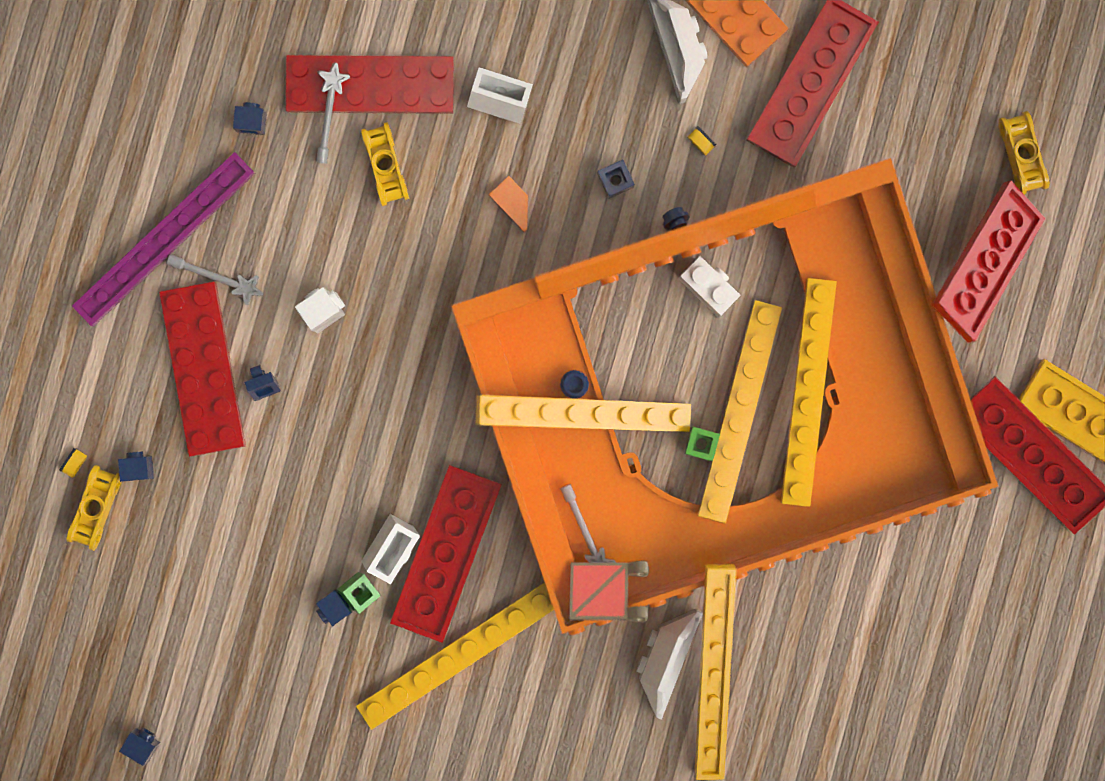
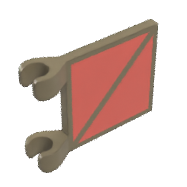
M645 561L630 563H571L569 619L646 622L648 620L647 607H628V575L647 577L649 574L648 563Z

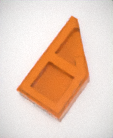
M508 176L489 196L525 233L528 226V195Z

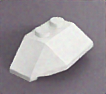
M647 0L679 104L685 103L703 69L704 59L708 58L704 43H699L696 33L699 32L696 17H690L687 8L671 0Z
M695 609L659 625L657 631L652 630L647 641V646L651 647L647 657L642 656L636 672L640 673L639 679L656 718L661 720L703 613Z

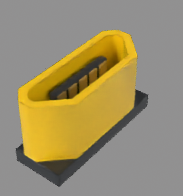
M699 126L687 136L705 156L717 145Z
M73 448L59 471L73 478L86 460L87 455L77 448Z

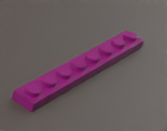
M234 152L78 299L72 307L90 326L94 327L256 173Z

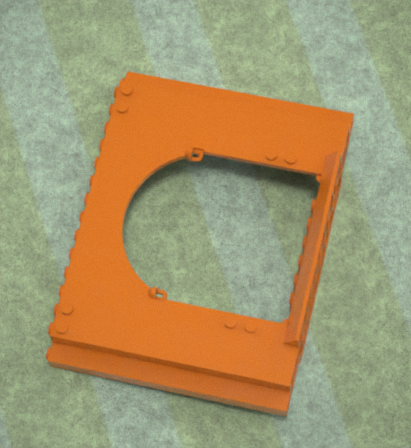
M891 158L452 305L481 395L573 399L567 397L562 392L560 381L568 371L578 370L586 375L589 387L585 395L576 399L604 400L570 300L576 297L577 288L600 281L601 285L619 280L618 274L626 271L628 277L647 271L645 265L653 262L655 268L674 262L672 256L680 253L682 259L701 253L700 247L708 245L709 250L727 244L728 237L735 236V239L739 240L756 234L754 228L772 223L778 229H784L804 292L806 290L807 278L837 281L827 360L835 383L829 384L824 390L826 404L831 410L826 431L817 448L810 507L782 504L781 487L755 501L730 505L726 523H719L698 517L700 504L674 497L648 481L641 474V465L637 455L632 452L622 454L614 429L492 425L562 634L568 632L569 635H575L585 631L584 626L593 623L596 626H602L613 621L569 619L571 563H589L584 555H591L569 502L565 501L560 489L565 485L571 484L576 495L575 501L597 551L603 547L605 558L615 560L616 563L636 561L648 563L649 574L647 577L628 575V607L650 605V608L664 605L667 603V598L676 595L678 599L688 597L694 594V589L703 587L705 584V565L734 564L736 567V580L748 576L747 571L756 568L759 571H765L775 567L774 562L783 559L786 562L795 561L802 557L801 553L809 550H812L813 553L821 552L828 549V544L836 541H839L840 544L848 543L856 539L855 535L865 531L867 535L882 531L883 525L892 522L895 526L909 522L910 516L919 513L921 516L931 515L937 512L936 507L945 504L948 507H954L964 503L963 498L972 495L975 498L984 497L992 493L991 489L999 487L944 318L931 305L936 298V293ZM834 389L836 396L832 397L830 390ZM632 458L634 464L628 465L627 459Z

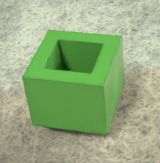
M691 427L684 454L713 461L720 434ZM701 438L706 441V447L702 450L696 446L697 440Z
M357 572L337 589L352 611L358 614L381 596L365 574ZM358 587L359 594L353 596L352 591Z

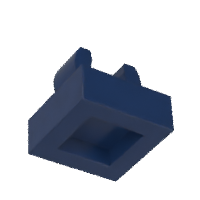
M261 365L250 368L253 379L244 383L247 392L254 401L281 392L278 381L271 372L265 373Z

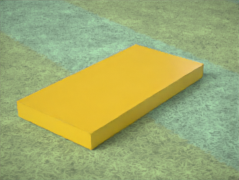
M1042 359L1020 394L1019 399L1050 430L1105 463V396L1049 361Z

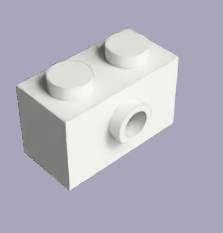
M478 68L467 107L520 124L533 84Z
M701 256L679 277V280L718 318L741 296L727 282L729 277L718 267L714 270Z
M325 288L313 290L305 296L304 301L295 306L308 327L316 333L321 332L345 315L342 310L345 304L339 295L333 290L329 292Z
M390 514L361 561L366 571L391 584L401 566L408 560L411 550L420 535L414 526Z

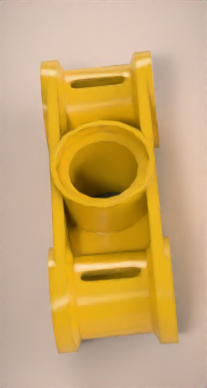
M1025 111L1022 112L1021 116L1009 119L1005 117L999 118V131L1006 147L1015 185L1024 195H1026L1027 191L1037 188L1048 189L1050 185L1049 176L1043 164L1030 113ZM1023 147L1027 149L1030 156L1029 159L1021 158L1018 154V148Z
M385 122L383 126L371 130L361 129L367 153H369L374 171L376 187L382 207L386 206L387 202L404 198L408 200L409 194L397 160L389 123ZM384 158L392 160V166L387 170L378 168L379 162Z
M94 465L88 476L86 489L76 516L68 530L67 542L72 543L75 541L89 546V549L92 551L96 550L114 498L122 483L120 482L119 473L115 475L101 470L98 465ZM100 479L105 480V481H108L109 484L100 481ZM97 500L100 503L101 509L94 516L89 511V505L92 501Z

